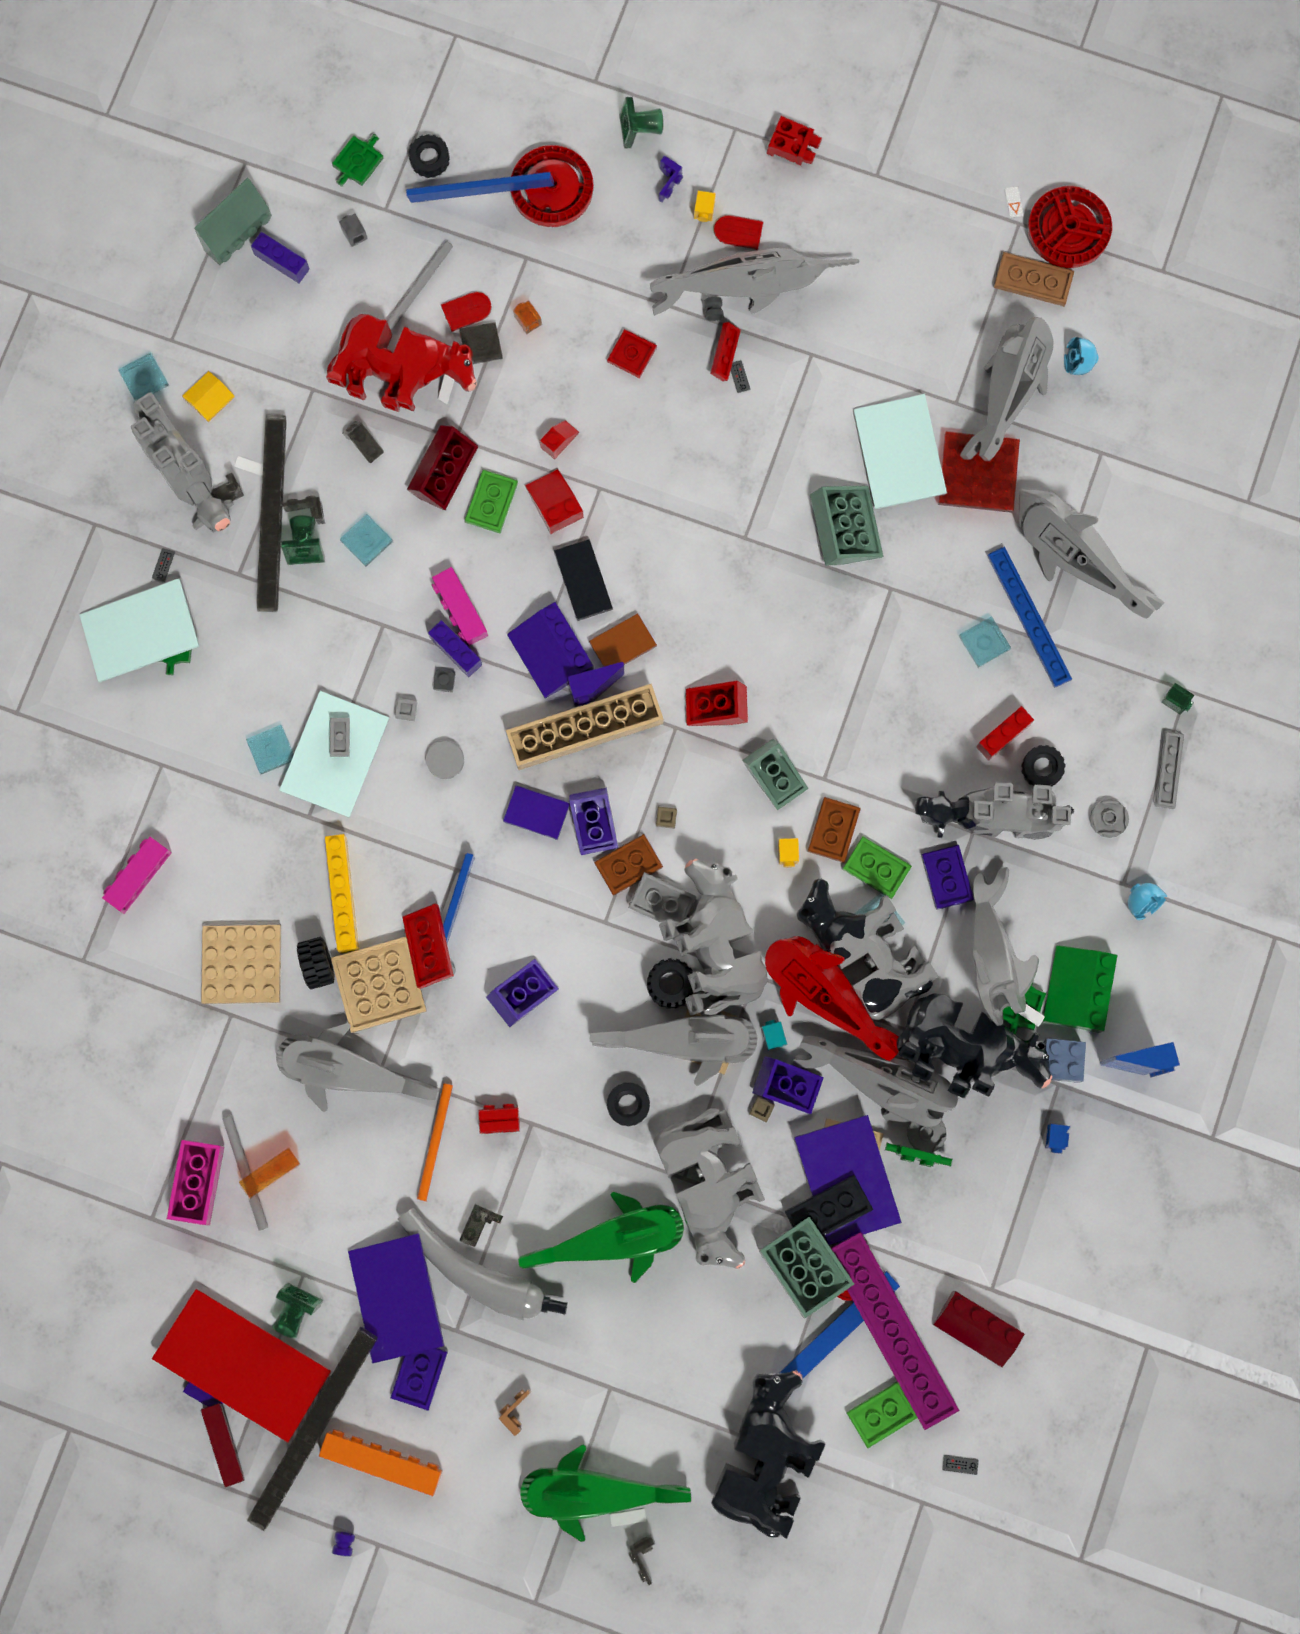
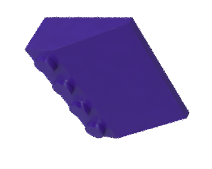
M556 602L539 610L507 634L544 698L568 686V676L594 670L591 660Z

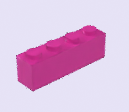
M450 567L433 576L434 583L431 586L436 594L440 593L442 597L440 602L444 610H449L451 614L449 619L452 625H457L460 632L457 633L459 638L463 642L466 641L468 646L488 636L487 630L453 568Z
M152 837L142 841L139 846L140 850L136 855L133 854L128 859L126 868L117 873L115 882L107 886L103 892L104 896L102 899L123 914L126 913L172 853Z

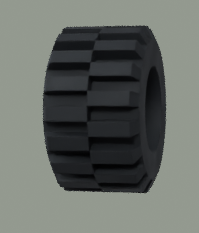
M320 936L299 942L297 944V956L303 978L309 989L312 990L333 984L335 974L324 939Z
M668 958V960L663 959L658 964H655L647 978L648 993L652 1000L658 1003L659 1006L666 1007L667 1009H676L679 1006H684L686 1004L685 998L694 994L688 975L692 974L693 970L687 966V963L681 962L680 959L673 960ZM666 973H676L682 978L683 987L677 994L669 995L661 990L660 979Z

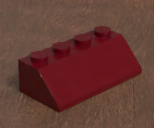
M440 425L407 490L420 500L446 510L479 446L455 427Z
M952 1291L933 1324L938 1329L1000 1367L1006 1364L1025 1335L1022 1331L957 1291Z

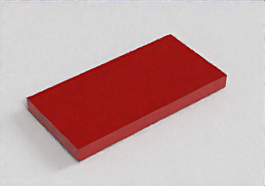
M435 903L403 916L402 919L417 988L422 989L454 976L439 905Z

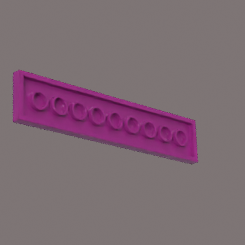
M861 1232L832 1247L831 1250L854 1282V1285L848 1288L847 1291L923 1429L927 1430L960 1411Z

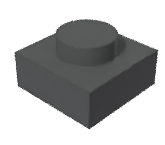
M436 670L434 690L453 692L455 672Z

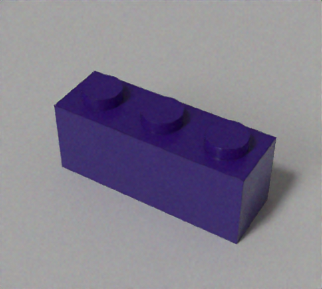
M263 232L258 235L251 245L256 257L299 284L310 270L307 260Z
M442 620L428 632L429 638L468 678L482 666L481 659Z

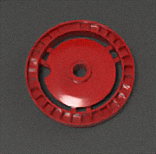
M557 145L538 147L525 154L514 167L511 177L525 175L528 170L527 175L550 172L554 185H556L554 188L525 189L526 196L530 201L529 204L523 198L520 190L511 191L513 203L517 210L530 222L545 227L564 226L578 219L589 207L594 190L593 176L586 161L575 151ZM570 165H572L579 172V174L582 177L583 183L579 182L575 170ZM575 199H578V201H577L572 207H570L569 209L564 210V211H562V212H558V213H545V212H544V210H545L547 207H548V208H551V212H556V211L563 210V209L569 207V206L575 201Z
M1062 186L1046 192L1035 203L1028 220L1029 240L1037 254L1047 262L1063 268H1078L1094 262L1105 251L1112 234V219L1107 206L1096 194L1081 187ZM1071 200L1080 203L1077 206H1073ZM1055 203V205L1048 210L1043 219L1042 232L1045 238L1044 240L1040 233L1039 218L1041 213L1049 205ZM1086 206H1088L1095 213L1099 220V223L1096 222L1095 216ZM1066 225H1071L1074 229H1069ZM1094 240L1098 241L1097 244L1090 250L1080 254H1076L1086 250L1093 243Z

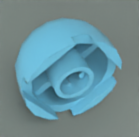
M1073 337L1067 344L1066 348L1069 349L1068 355H1064L1066 372L1073 375H1084L1090 372L1099 359L1095 345L1088 339Z
M1152 883L1136 884L1130 890L1128 908L1136 920H1143L1146 918L1144 914L1151 911L1152 915L1166 901L1164 897H1167V894L1159 886Z

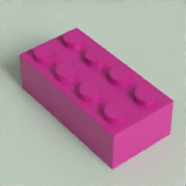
M181 1140L167 1214L168 1220L210 1225L224 1146Z

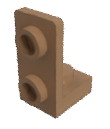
M522 1389L514 1397L516 1401L511 1406L507 1404L500 1411L501 1416L498 1419L514 1436L522 1430L519 1427L521 1422L514 1415L510 1417L508 1414L531 1393L529 1389L526 1392Z

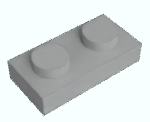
M330 718V757H350V718Z

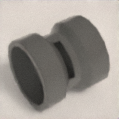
M709 297L704 300V307L707 309L705 312L706 320L718 321L724 318V313L721 309L723 305L721 297Z

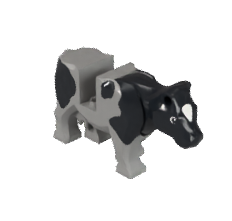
M999 782L995 783L994 787L970 792L959 798L956 802H951L945 796L944 791H939L938 797L917 798L914 806L915 814L921 817L923 823L937 826L938 838L943 837L947 824L955 822L973 835L997 837L1002 831L1015 832V838L1043 839L1050 837L1055 831H1060L1063 826L1070 825L1071 815L1074 813V809L1070 805L1056 806V795L1052 791L1051 786L1035 785L1032 789V794L1013 791L1012 783Z
M821 878L813 882L808 896L796 913L797 919L811 928L824 951L844 957L845 961L838 965L840 969L845 968L862 956L865 957L863 961L869 970H873V973L854 984L852 988L872 1020L884 1019L901 1008L909 998L922 995L931 989L933 985L932 980L939 976L929 961L923 964L916 972L917 967L925 962L916 947L909 950L906 960L898 962L893 959L890 946L886 943L885 939L894 936L895 933L902 931L904 928L896 915L892 914L896 909L887 895L880 899L876 909L865 914L856 915L834 909L828 891L829 884L826 880Z

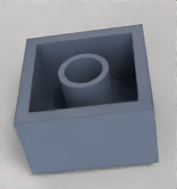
M1057 1039L1043 1040L1046 1043V1051L1049 1055V1070L1052 1080L1074 1083L1083 1082L1086 1042Z

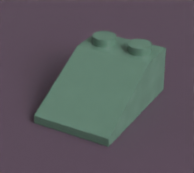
M771 739L742 760L777 810L809 789L780 743L774 739Z

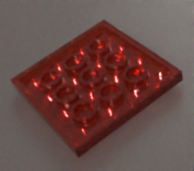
M945 432L942 473L947 494L939 495L938 505L1013 513L1020 439L1004 438L1000 449L990 461H984L979 456L980 451L970 460L963 459L960 454L975 434Z

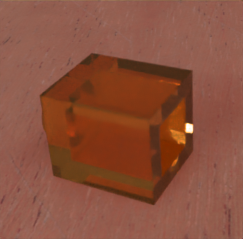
M529 300L525 303H519L513 310L515 319L526 334L542 325L540 315Z

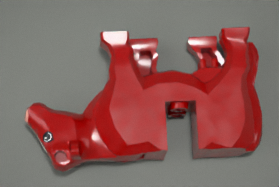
M359 314L348 322L341 337L339 352L328 365L326 375L329 383L345 388L348 373L349 384L346 390L350 396L361 400L366 399L364 391L366 376H375L381 381L389 382V387L386 389L381 403L384 408L396 412L400 411V407L414 412L416 407L413 403V397L417 390L425 387L441 375L446 374L453 378L467 392L475 390L477 386L474 376L472 349L468 345H459L458 342L453 341L452 346H449L430 336L416 333L404 327L395 350L392 352L387 349L392 338V332L387 320H381L369 314Z

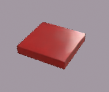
M624 329L607 362L640 379L657 349V345Z

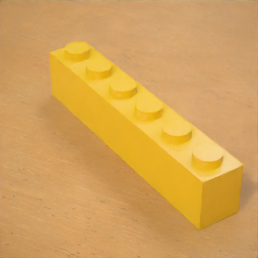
M344 834L325 836L337 951L340 954L359 950L347 837Z

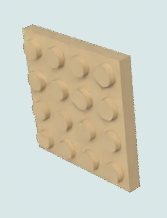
M281 925L203 926L201 1003H280Z
M406 937L331 958L347 1020L351 1025V1033L427 1012L422 991L416 985Z

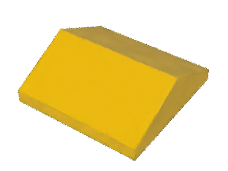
M208 371L182 397L209 422L235 396L217 377Z

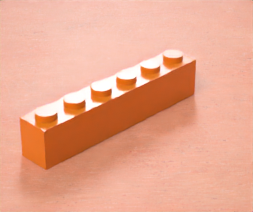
M333 1429L332 1432H327L319 1457L434 1496L443 1471L439 1469V1465L430 1462L427 1465L420 1463V1459L414 1456L403 1457L401 1452L390 1449L388 1452L383 1450L381 1445L373 1442L370 1445L365 1444L362 1438L352 1436V1438L345 1437L344 1432Z

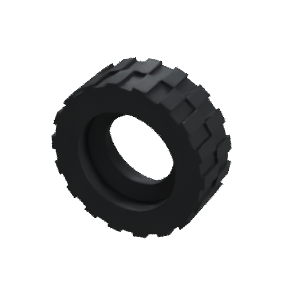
M426 134L425 136H419L418 139L416 138L411 143L408 153L411 167L415 173H418L421 177L435 178L447 170L450 156L445 141H442V138ZM427 148L436 150L438 153L437 161L433 164L423 163L420 159L423 150Z
M1039 745L1036 748H1032L1026 754L1021 764V772L1029 785H1047L1052 787L1064 775L1066 764L1064 763V757L1061 756L1060 751H1057L1056 748L1049 747V745ZM1039 758L1050 760L1053 766L1052 772L1047 776L1038 775L1034 770L1036 760Z
M625 1082L617 1085L608 1095V1113L615 1122L622 1126L637 1125L648 1115L650 1109L649 1096L638 1084ZM624 1095H633L638 1101V1108L632 1114H625L619 1108V1100Z

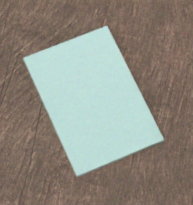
M925 394L854 409L875 509L947 494Z
M179 578L79 614L99 683L199 647Z
M320 691L279 791L350 818L389 717ZM330 718H350V757H330Z

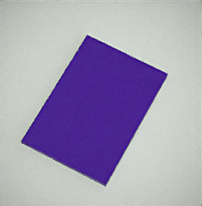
M868 1115L794 1137L812 1196L855 1174L873 1208L869 1213L825 1235L828 1245L847 1240L859 1232L863 1235L902 1223Z
M419 1233L348 1251L367 1340L373 1343L369 1350L372 1364L445 1346Z

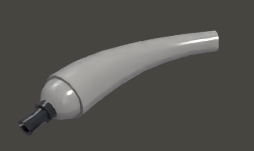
M414 1208L398 1218V1221L409 1236L420 1234L423 1252L427 1259L450 1282L477 1302L498 1313L520 1320L535 1317L540 1312L548 1313L549 1311L563 1315L566 1314L568 1302L552 1300L550 1297L544 1296L542 1290L532 1284V1281L488 1269L457 1253L427 1227Z

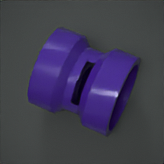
M341 1531L335 1532L334 1539L337 1544L333 1546L332 1554L352 1556L353 1549L350 1545L355 1540V1534Z

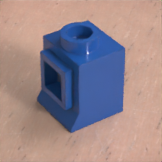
M1047 1125L1045 1148L1051 1149V1153L1062 1154L1063 1150L1068 1147L1069 1133L1067 1131L1070 1126Z

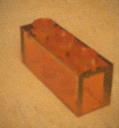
M287 1148L243 1178L238 1184L248 1199L251 1200L297 1168L300 1163L290 1148Z

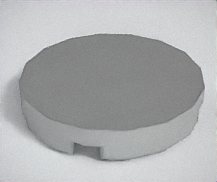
M440 741L428 750L426 764L429 771L435 777L450 779L462 770L464 755L460 747L455 743Z
M1108 799L1095 805L1091 811L1090 822L1097 834L1102 837L1112 838L1125 831L1129 823V815L1127 809L1120 802Z
M942 1120L938 1125L932 1127L910 1122L907 1130V1137L913 1148L928 1153L941 1148L947 1135L946 1127Z

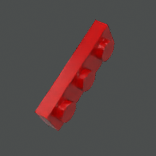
M730 322L723 323L710 373L721 381H728L741 332L739 328Z

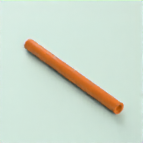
M443 1083L417 1200L427 1201L453 1085Z

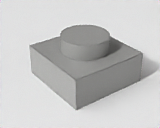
M398 699L395 718L415 721L417 701Z

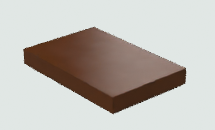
M638 613L589 641L603 667L623 662L625 665L657 647Z
M824 797L807 852L844 863L861 808Z
M644 834L594 862L613 896L639 882L644 872L651 875L663 868Z

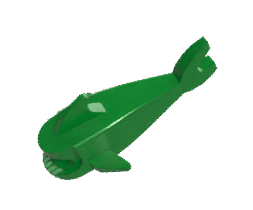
M612 1192L610 1195L623 1212L622 1215L609 1219L554 1247L536 1250L518 1258L519 1266L523 1269L564 1261L634 1258L631 1282L635 1283L653 1264L654 1254L670 1250L680 1242L684 1232L683 1220L680 1214L670 1206L654 1205L643 1208L636 1199Z
M584 1444L563 1456L557 1468H539L529 1473L524 1479L520 1491L523 1506L529 1513L537 1517L557 1520L559 1527L580 1542L585 1541V1535L578 1519L601 1516L651 1503L691 1502L689 1487L651 1485L595 1471L578 1469L586 1451Z

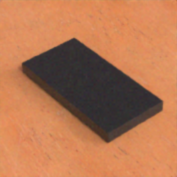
M590 539L554 550L577 621L613 610Z
M855 1174L785 1210V1214L792 1227L810 1217L821 1235L825 1236L869 1213L873 1208Z

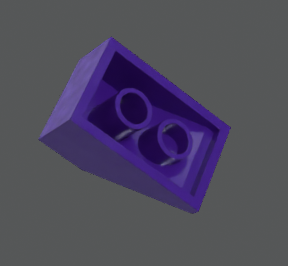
M620 662L568 676L574 706L580 707L595 701L625 674L624 663Z
M607 787L569 795L580 854L585 855L618 848Z
M534 959L493 989L486 998L506 1024L512 1027L559 988L536 959Z
M765 1056L752 1093L811 1114L824 1077Z

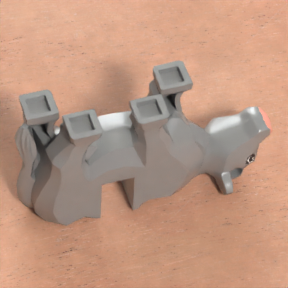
M152 392L134 402V411L139 421L131 425L132 433L155 468L161 472L166 483L178 499L192 506L194 504L197 506L198 518L193 523V528L197 530L205 525L212 532L222 531L227 528L231 521L227 509L234 504L231 499L222 501L212 497V478L204 467L202 460L194 449L191 450L183 437L175 429Z
M692 859L685 865L684 871L693 880L696 889L703 896L695 912L689 918L680 923L668 919L660 923L659 928L664 941L670 939L676 941L681 956L696 950L698 961L705 970L704 974L696 971L688 975L694 993L700 990L706 992L705 994L696 993L685 998L690 1015L692 1016L702 1011L706 1015H715L728 1006L748 1004L757 1000L767 984V970L762 962L760 951L735 959L733 949L729 944L754 933L746 921L743 908L737 902L730 888L731 884L738 879L737 875H732L729 867Z
M710 1108L693 1120L680 1122L665 1128L655 1136L653 1142L668 1178L698 1165L696 1173L700 1180L704 1179V1182L676 1194L683 1210L685 1222L696 1244V1261L700 1265L728 1266L740 1269L745 1264V1257L743 1253L735 1249L725 1232L731 1223L737 1207L749 1200L762 1202L765 1198L758 1182H756L757 1177L750 1162L743 1168H738L729 1174L725 1164L718 1157V1149L722 1148L723 1144L738 1146L741 1145V1141L734 1126L731 1124L726 1110L724 1109L720 1112L718 1108ZM746 1182H752V1183H754V1184H752V1185H748V1184L744 1185Z

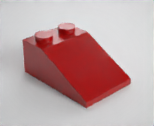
M558 469L525 485L550 534L584 518L583 510Z
M731 681L687 688V726H718L748 723L747 686L739 681Z

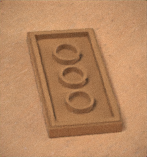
M1003 252L994 288L1065 307L1074 271Z

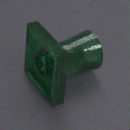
M625 97L619 114L624 148H632L637 133L661 135L663 132L661 108L635 112L633 97Z
M306 515L292 517L289 520L292 540L281 541V548L287 565L325 562L320 539H314L316 520Z
M287 1283L276 1295V1298L285 1302V1305L273 1323L272 1328L284 1336L297 1338L305 1312L312 1315L321 1307L323 1300Z

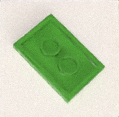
M482 470L465 518V523L501 534L518 481Z
M862 836L842 870L892 899L912 866Z
M898 1382L893 1383L846 1412L867 1449L917 1419Z

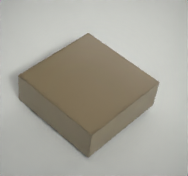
M658 807L656 827L675 829L677 809Z
M757 1096L749 1114L767 1123L775 1104Z

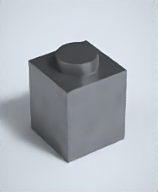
M355 213L346 215L339 221L341 230L351 247L368 239L366 231Z

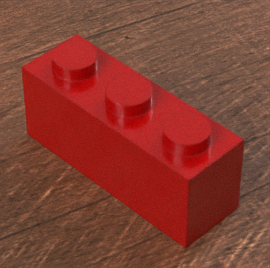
M1021 706L983 738L976 748L989 761L1027 729L1034 719Z

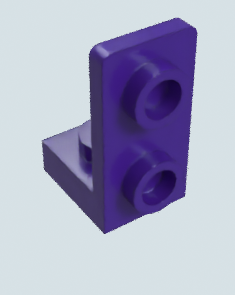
M666 156L660 161V170L664 175L671 176V178L659 193L660 202H663L665 198L668 199L673 192V187L676 184L678 185L683 179V167Z

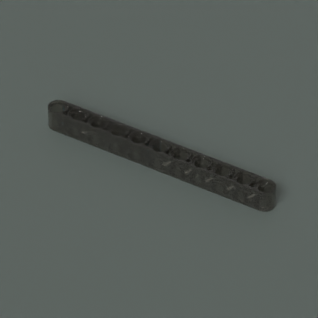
M266 415L257 584L258 612L278 611L286 415Z
M363 1327L359 1328L247 1519L249 1523L262 1531L266 1530L372 1350L378 1336Z

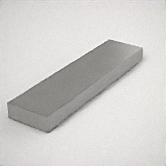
M1164 732L1155 802L1156 807L1176 808L1184 734Z

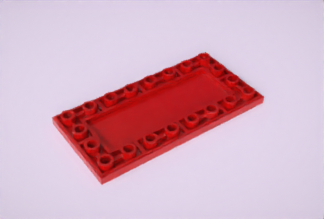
M195 1289L152 1357V1360L288 1443L332 1372L198 1289Z

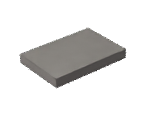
M644 872L628 908L660 923L668 919L680 923L687 919L697 896Z

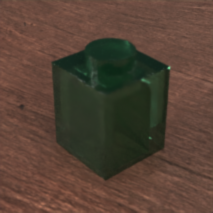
M1174 683L1161 703L1181 715L1184 711L1188 712L1194 702L1191 700L1194 694Z

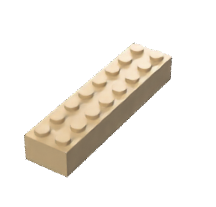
M651 683L508 729L506 733L518 770H522L661 725L664 719Z

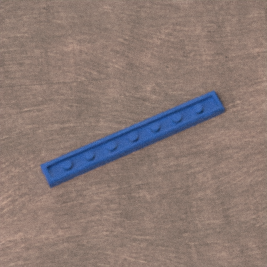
M550 172L411 188L406 190V196L411 203L550 187L554 186V180Z
M1005 546L989 553L987 557L1052 685L1056 688L1071 681L1072 677Z
M886 1271L884 1275L895 1292L900 1286ZM854 1302L779 1373L795 1370L801 1373L803 1379L864 1321Z

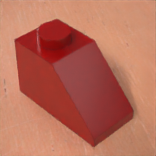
M565 420L553 426L540 440L541 449L555 460L579 434V431Z

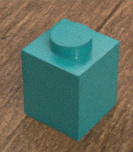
M776 1020L765 1022V1026L761 1030L767 1050L786 1046L787 1041L781 1022L776 1023Z

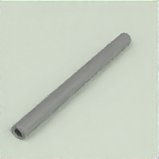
M445 241L387 320L391 331L453 248L449 242Z
M232 1115L222 1118L258 1230L261 1231L268 1228Z

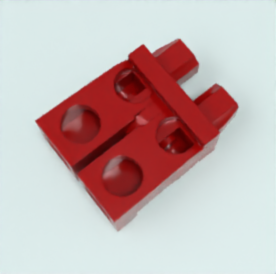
M781 116L769 143L767 154L773 157L777 155L786 158L788 161L796 162L800 166L802 162L812 164L816 153L808 150V147L818 149L822 138L814 134L813 128H808Z

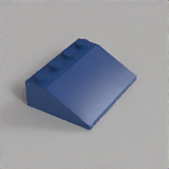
M1174 1042L1117 1055L1100 1061L1101 1066L1140 1075L1149 1074L1150 1078L1175 1071L1174 1067L1180 1065Z

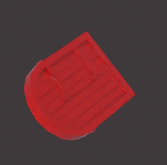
M723 216L716 221L714 234L724 244L758 250L764 222L737 216Z
M473 292L441 304L445 319L452 332L487 318L492 308L488 296L481 292Z

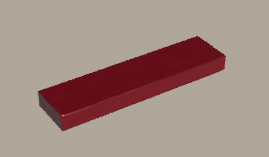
M221 1402L202 1408L201 1414L224 1487L243 1482L245 1478Z

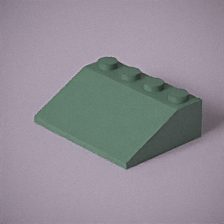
M246 178L194 229L204 251L217 264L221 265L223 262H227L236 250L241 249L244 242L249 237H253L262 225H266L272 215L269 207L250 179Z
M822 486L810 494L825 566L844 565L884 557L868 486Z
M810 1217L759 1250L803 1318H807L854 1285V1282Z

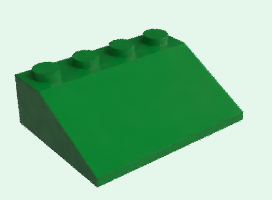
M1056 945L1043 1021L1096 1033L1104 1032L1118 955Z

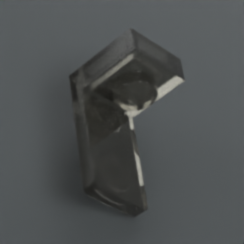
M355 421L342 432L346 439L353 442L369 463H372L384 453L362 423Z
M233 473L225 475L228 482L213 489L211 493L213 498L221 499L222 501L229 499L234 501L244 496Z
M307 496L302 500L289 499L287 502L282 503L285 512L310 508L312 519H315L318 525L325 524L320 497Z
M475 1204L460 1237V1242L475 1247L486 1222L491 1224L494 1221L500 1224L503 1216Z
M651 1534L630 1545L631 1551L628 1553L633 1564L637 1563L640 1568L638 1574L642 1582L646 1581L648 1585L652 1584V1579L638 1553L642 1552V1554H645L653 1549L652 1545L655 1544V1541Z

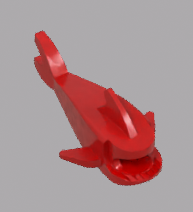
M801 936L779 939L770 945L765 956V966L771 978L781 987L780 997L787 1016L791 1017L794 1014L798 1001L810 1011L863 1040L867 1047L881 1058L891 1061L899 1053L896 1046V1041L899 1037L887 1029L875 1026L852 985L838 967L839 964L845 961L843 956L824 951L819 945H814L810 940Z

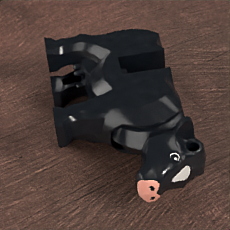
M933 993L918 999L909 1012L906 1030L902 1032L896 1041L897 1049L900 1051L898 1055L915 1062L912 1075L924 1081H929L935 1070L931 1059L934 1057H938L945 1064L956 1068L957 1072L948 1091L961 1098L967 1096L971 1089L970 1083L974 1082L973 1090L989 1097L995 1086L991 1079L992 1076L1013 1067L1017 1069L1019 1074L1032 1080L1038 1088H1046L1052 1080L1046 1043L1038 1040L1039 1034L1034 1033L1029 1040L1025 1041L1012 1033L1004 1025L997 1026L984 1012H981L972 1031L968 1033L954 1026L964 1003L955 1002L945 994Z
M795 1370L787 1373L757 1374L753 1378V1397L742 1419L739 1433L734 1442V1448L758 1459L754 1468L755 1474L753 1475L725 1463L711 1501L713 1508L719 1514L734 1521L752 1524L760 1532L772 1538L779 1537L781 1534L782 1537L787 1539L794 1519L790 1516H780L777 1514L788 1513L794 1516L801 1499L800 1495L797 1494L782 1497V1495L777 1493V1485L784 1478L788 1467L809 1478L816 1461H819L825 1447V1441L819 1439L815 1442H809L800 1435H797L783 1408L792 1392L799 1388L803 1381L801 1373Z

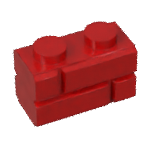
M503 1104V1108L495 1109V1105L483 1106V1109L479 1110L480 1134L520 1132L519 1108L514 1107V1104Z

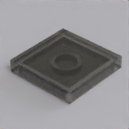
M496 322L459 329L462 345L466 344L472 349L473 364L503 359Z

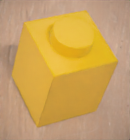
M697 192L694 219L701 222L712 221L716 193Z
M798 838L778 840L779 865L791 868L799 863Z

